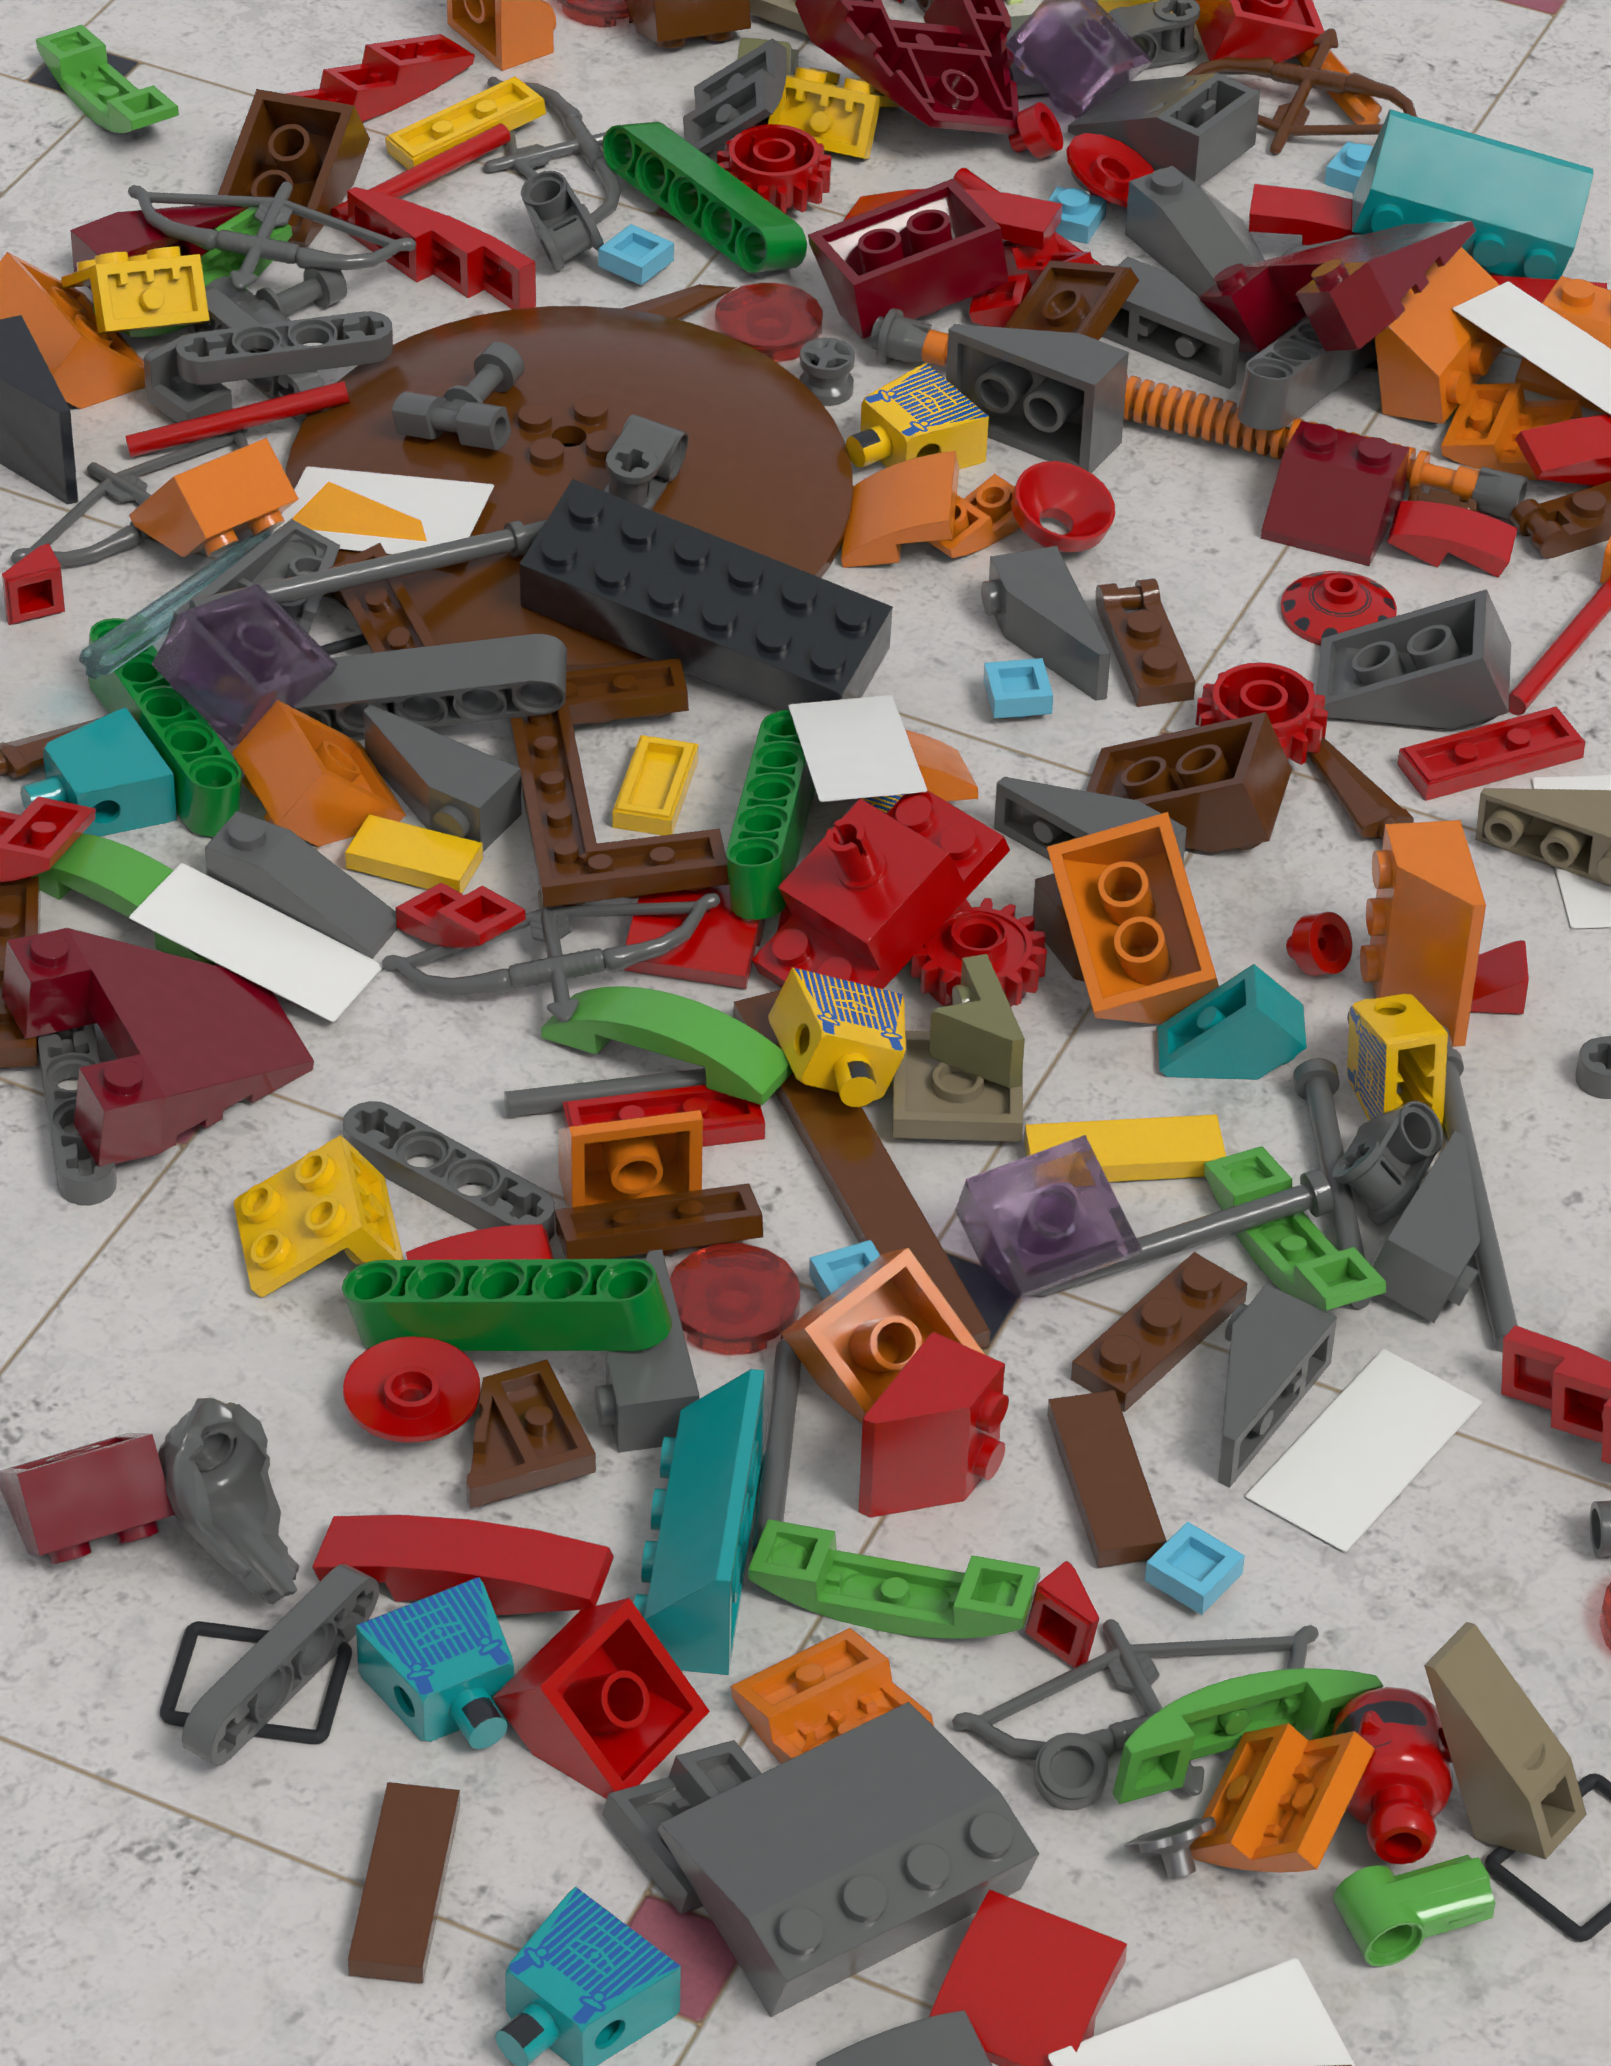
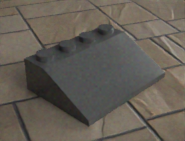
M909 1702L660 1823L657 1829L770 2017L976 1913L989 1889L1005 1896L1021 1890L1040 1854L1001 1792Z

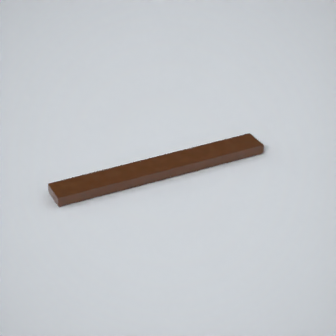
M781 990L734 1001L733 1018L759 1032L782 1049L768 1019V1015ZM792 1072L775 1093L858 1242L871 1240L880 1255L909 1248L981 1349L988 1348L990 1330L863 1108L850 1107L844 1104L839 1092L803 1084L796 1079Z

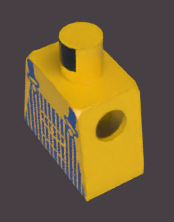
M925 363L865 396L861 403L860 432L847 438L846 448L851 462L858 468H863L878 461L888 468L910 459L956 451L959 469L986 462L989 416L928 363Z
M792 967L768 1015L769 1023L796 1079L805 1085L839 1092L843 1103L850 1107L865 1106L873 1100L883 1098L904 1058L906 1051L905 1005L903 994Z
M1404 993L1375 999H1363L1355 1002L1350 1007L1347 1016L1349 1024L1347 1075L1349 1083L1368 1121L1408 1102L1419 1101L1425 1103L1434 1111L1443 1130L1448 1033L1445 1028L1411 994ZM1397 1084L1402 1089V1092L1399 1095L1397 1093Z

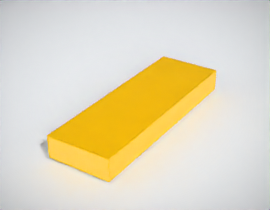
M514 76L385 137L387 153L406 169H410L499 123L504 124L511 131L545 115L544 98Z
M1217 1114L1025 1124L1024 1145L1032 1186L1205 1177V1162L1226 1157Z

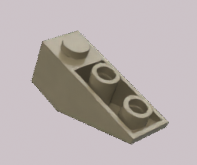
M1484 788L1480 793L1475 840L1611 886V790Z
M1466 1622L1424 1666L1474 1839L1547 1859L1587 1815L1572 1759L1476 1624Z

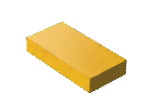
M640 735L612 811V828L656 835L673 834L698 763L699 744Z
M369 814L345 851L346 868L425 889H430L442 882L463 893L483 860V843Z

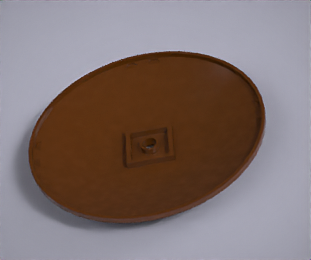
M544 306L482 314L437 326L394 344L392 354L385 360L358 365L337 381H345L350 403L309 413L291 446L286 466V475L293 489L298 484L306 467L493 484L494 488L470 535L472 537L503 530L506 523L516 520L521 521L523 525L547 520L572 479L604 491L610 481V475L607 473L605 466L607 454L619 438L627 419L632 414L686 431L689 435L687 452L681 469L676 478L669 482L652 511L820 578L830 568L843 544L853 498L852 464L846 443L834 419L821 401L797 377L776 361L742 342L690 322L653 313L594 306ZM492 342L506 343L512 346L522 357L524 373L519 380L506 392L493 391L483 402L484 404L502 406L507 409L512 431L508 441L502 448L492 450L460 444L458 433L443 431L436 439L397 434L391 410L401 393L410 391L443 397L445 392L452 386L460 385L466 387L476 376L474 371L475 359ZM572 443L578 446L564 447L563 444ZM339 549L334 565L362 551ZM508 552L400 577L437 645L530 634H547L558 638L567 647L566 672L655 661L522 607L520 601L519 564L525 555L512 557ZM339 591L330 593L348 609Z

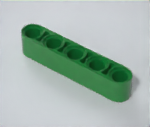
M658 121L611 126L606 131L602 149L604 159L609 168L742 269L750 273L797 268L803 263L807 252V241L800 225L666 125Z
M120 618L104 619L95 623L89 632L88 683L91 690L108 714L125 707L128 709L173 772L176 812L192 832L202 836L214 837L236 811L240 812L242 777L240 766L137 624Z
M790 710L771 713L760 724L726 850L731 910L737 916L744 919H767L776 916L784 910L786 902L778 886L796 868L815 792V786Z
M640 1259L377 1260L357 1266L348 1273L342 1284V1291L363 1345L368 1348L387 1340L416 1336L441 1340L461 1351H639L658 1345L667 1338L672 1329V1319L657 1273L652 1264Z

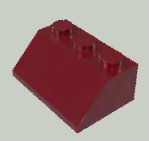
M954 179L808 234L809 245L840 315L862 339L871 336L876 319L879 316L885 317L892 308L901 310L904 317L916 319L921 316L933 315L941 308L969 297L981 296L988 290L1009 282L1001 227Z

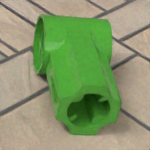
M1469 1855L1396 1876L1386 1866L1365 1867L1345 1878L1336 1888L1333 1895L1334 1905L1365 1961L1371 1966L1377 1967L1390 1966L1403 1961L1422 1945L1424 1938L1492 1919L1496 1903L1487 1870L1479 1857L1472 1859Z

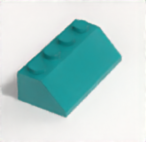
M1390 109L1353 193L1352 232L1365 235L1404 224L1472 221L1476 231L1462 245V248L1484 270L1510 277L1559 280L1576 246L1594 175L1593 168Z
M750 1369L681 1409L676 1438L664 1436L660 1478L669 1479L667 1489L655 1488L651 1509V1530H659L658 1541H645L641 1582L650 1583L649 1594H636L634 1605L681 1671L729 1675L762 1470L765 1370Z

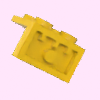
M796 67L795 75H786L782 98L776 110L769 116L768 124L787 125L801 129L810 134L818 144L822 143L824 150L870 159L880 107L900 106L862 78L845 77L844 84L839 83L840 73L812 67L810 69Z
M180 247L148 250L147 254L129 258L128 252L96 255L93 260L77 262V272L61 277L63 288L91 286L98 334L210 321L200 254L181 256Z
M342 1135L307 1153L298 1161L265 1181L254 1185L234 1200L233 1204L250 1287L259 1297H265L342 1250L345 1251L350 1260L356 1265L377 1260H404L385 1177Z

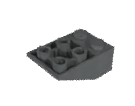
M1219 73L1129 81L1069 124L1068 132L1075 136L1093 133L1116 139L1137 151L1152 165L1155 171L1174 166L1198 185H1202L1255 145L1260 91Z

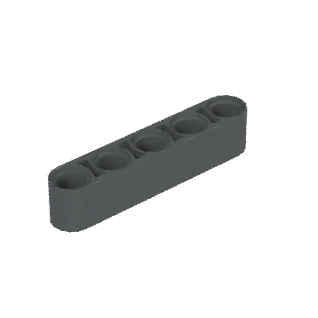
M1307 318L1248 360L1245 365L1239 400L1238 420L1246 426L1259 430L1271 431L1284 428L1376 360L1375 337L1359 350L1325 351Z
M530 634L291 663L281 672L279 701L348 737L364 735L363 710L370 704L425 728L545 715L562 708L566 701L567 647L554 636Z

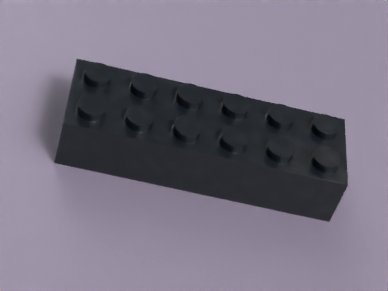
M574 479L568 485L519 564L520 601L522 607L655 661L680 658L683 672L779 711L790 710L788 706L790 704L861 698L890 649L893 606Z

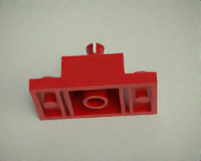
M928 790L922 793L904 794L886 814L860 798L841 819L833 823L834 827L832 829L828 828L826 836L778 886L792 916L751 960L759 974L781 988L793 967L884 989L1008 854L1010 848L1007 841L1000 833Z

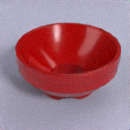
M1059 461L1037 463L1024 470L1016 482L1011 500L1014 518L1023 532L1044 548L1057 546L1060 553L1080 552L1093 548L1102 541L1110 530L1115 517V503L1104 483L1095 475L1079 466ZM1040 519H1057L1068 528L1069 533L1060 535L1049 531L1041 525Z

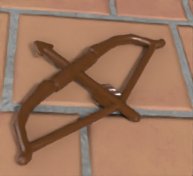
M1332 28L1327 29L1314 39L1313 43L1318 47L1308 67L1275 62L1271 57H1226L1203 62L1184 75L1234 72L1271 78L1276 82L1299 85L1292 101L1279 105L1273 120L1258 114L1257 125L1276 133L1270 145V152L1274 155L1282 152L1289 136L1379 135L1383 124L1305 125L1310 111L1304 106V103L1311 88L1337 93L1349 92L1388 100L1403 110V113L1417 117L1412 100L1395 87L1374 81L1355 72L1348 76L1344 73L1321 69L1330 49H1335L1339 46L1337 32Z

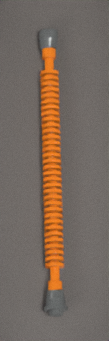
M895 308L890 309L885 317L879 316L876 319L871 333L870 346L873 349H877L878 361L888 364L892 360H897L918 366L925 363L942 367L947 365V333L932 330V324L904 317L903 312ZM1127 375L1124 420L1130 421L1133 418L1134 422L1144 424L1147 420L1148 426L1157 428L1161 424V429L1171 431L1174 428L1176 433L1182 435L1188 430L1190 437L1198 438L1201 435L1203 440L1209 442L1215 438L1217 444L1224 446L1229 441L1230 447L1239 449L1243 445V450L1251 453L1256 448L1257 454L1263 456L1268 455L1270 451V456L1274 459L1280 460L1298 425L1301 421H1305L1304 419L1296 418L1293 423L1291 422L1279 430L1268 431L1251 428L1238 420L1237 403L1227 400L1223 404L1222 398L1214 396L1210 400V396L1203 393L1198 394L1196 397L1195 391L1185 390L1183 393L1182 389L1176 386H1172L1169 390L1167 384L1159 382L1155 386L1154 381L1145 379L1142 382L1140 377L1133 375L1128 380ZM1409 447L1404 491H1406L1409 485V493L1414 486H1427L1451 492L1452 494L1460 495L1463 502H1468V498L1477 501L1478 511L1509 520L1515 506L1525 499L1528 477L1483 466L1480 471L1464 466H1459L1456 471L1430 464V452L1420 450L1416 457V449Z

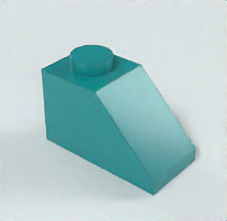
M1252 964L1157 1027L1159 1071L1167 1077L1258 1080L1280 1065L1291 1062L1300 1052L1307 1049L1304 1005L1255 964Z

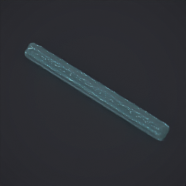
M265 532L257 536L250 535L81 651L79 662L86 666L85 674L93 679H98L102 675H109L163 638L169 632L173 614L177 609L272 534Z

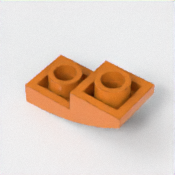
M994 473L964 499L957 495L953 539L927 542L949 557L957 558L978 552L1009 536L1020 528L1014 518L1011 506L1015 486Z

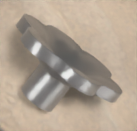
M1214 1817L1201 1820L1195 1818L1179 1822L1168 1828L1150 1831L1138 1836L1136 1840L1124 1844L1126 1854L1154 1853L1161 1855L1168 1879L1189 1875L1196 1872L1189 1846L1199 1836L1214 1829L1216 1822Z

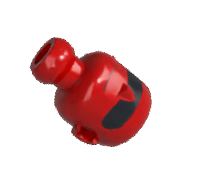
M1385 1687L1369 1690L1351 1699L1343 1707L1335 1719L1332 1736L1355 1731L1375 1748L1346 1811L1360 1824L1366 1826L1368 1844L1378 1857L1391 1864L1403 1865L1414 1863L1422 1859L1433 1847L1437 1834L1434 1819L1446 1807L1449 1801L1454 1779L1451 1756L1437 1708L1424 1695L1405 1688Z

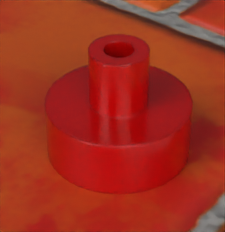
M1038 102L1018 113L1017 123L1019 131L1016 135L1008 136L1009 143L1016 153L1029 149L1036 158L1043 159L1063 148V135L1060 125L1052 111L1044 103Z
M1334 912L1304 915L1295 924L1292 936L1288 938L1286 943L1289 957L1294 959L1298 967L1310 976L1340 973L1347 967L1353 948L1352 936L1347 923Z

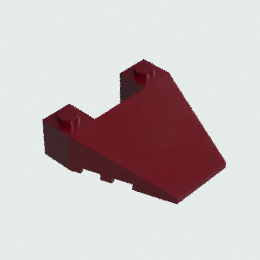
M796 0L795 6L813 44L928 127L1016 135L1018 133L1017 116L1019 105L1017 83L1011 81L1010 67L1014 63V50L1007 45V34L1011 30V17L1003 0H934L923 16L925 23L890 19L882 0Z
M1472 221L1404 224L1245 266L1242 263L1235 264L1219 272L1214 277L1216 284L1199 296V299L1240 339L1239 353L1261 352L1306 315L1325 351L1359 350L1397 320L1405 311L1401 299L1411 288L1414 294L1421 293L1429 284L1425 272L1431 265L1436 262L1438 267L1445 266L1476 229Z
M70 928L7 940L2 998L25 1039L97 1023L117 1057L116 1060L79 1068L74 1126L98 1167L113 1162L118 1164L160 1154L175 1146L177 1135L197 1124L202 1125L206 1129L222 1120L223 1111L245 1098L250 1103H253L313 1070L314 1060L273 992L227 968Z

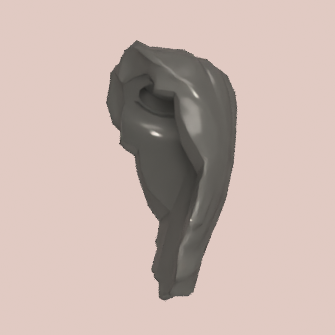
M197 1398L192 1409L167 1433L165 1442L160 1446L158 1452L166 1480V1492L175 1513L174 1516L204 1552L240 1579L249 1591L261 1596L268 1604H274L284 1596L293 1595L297 1591L293 1580H296L299 1564L288 1554V1547L278 1535L281 1510L268 1475L270 1467V1457L267 1454L268 1439L261 1421L240 1404L232 1402L226 1404L214 1398Z

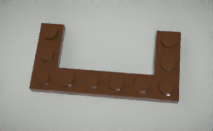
M680 658L566 672V701L562 708L545 715L509 719L517 766L521 768V788L543 907L581 905L585 902L616 898L637 899L649 894L681 890L701 891L708 887L729 885L727 857L720 828L605 843L596 842L573 725L583 723L600 725L616 719L641 716L658 718L674 712L689 711L688 690Z

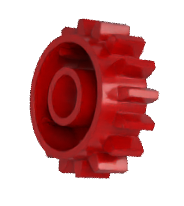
M779 124L754 126L738 133L732 140L725 142V151H718L717 153L718 165L785 214L787 213V208L791 207L800 212L807 211V201L820 204L822 203V193L830 192L831 155L824 154V145L822 143L818 144L810 134L801 129Z
M1247 663L1219 673L1215 684L1206 683L1203 686L1202 698H1198L1195 725L1200 727L1266 712L1287 759L1302 765L1306 763L1307 751L1313 753L1320 751L1321 739L1326 736L1328 711L1324 710V695H1315L1314 683L1308 681L1298 672L1272 663Z
M984 898L980 907H971L970 903L965 899L958 909L954 911L911 958L910 975L911 978H921L920 991L923 994L929 993L940 1005L950 1006L953 1005V987L961 985L962 958L987 954L1010 1007L1013 1005L1017 1006L1021 1004V999L1027 992H1037L1039 977H1045L1047 958L1045 932L1034 931L1035 918L1033 916L1016 919V906L1011 903L1001 910L993 909L991 898Z

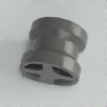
M823 337L805 343L800 350L799 364L804 372L800 375L799 380L824 406L842 404L853 395L854 379L850 371L854 368L855 352L852 346L836 338Z

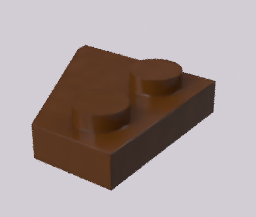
M547 1359L483 1377L479 1399L480 1413L479 1419L476 1421L473 1437V1458L466 1482L467 1502L470 1509L596 1472V1453Z

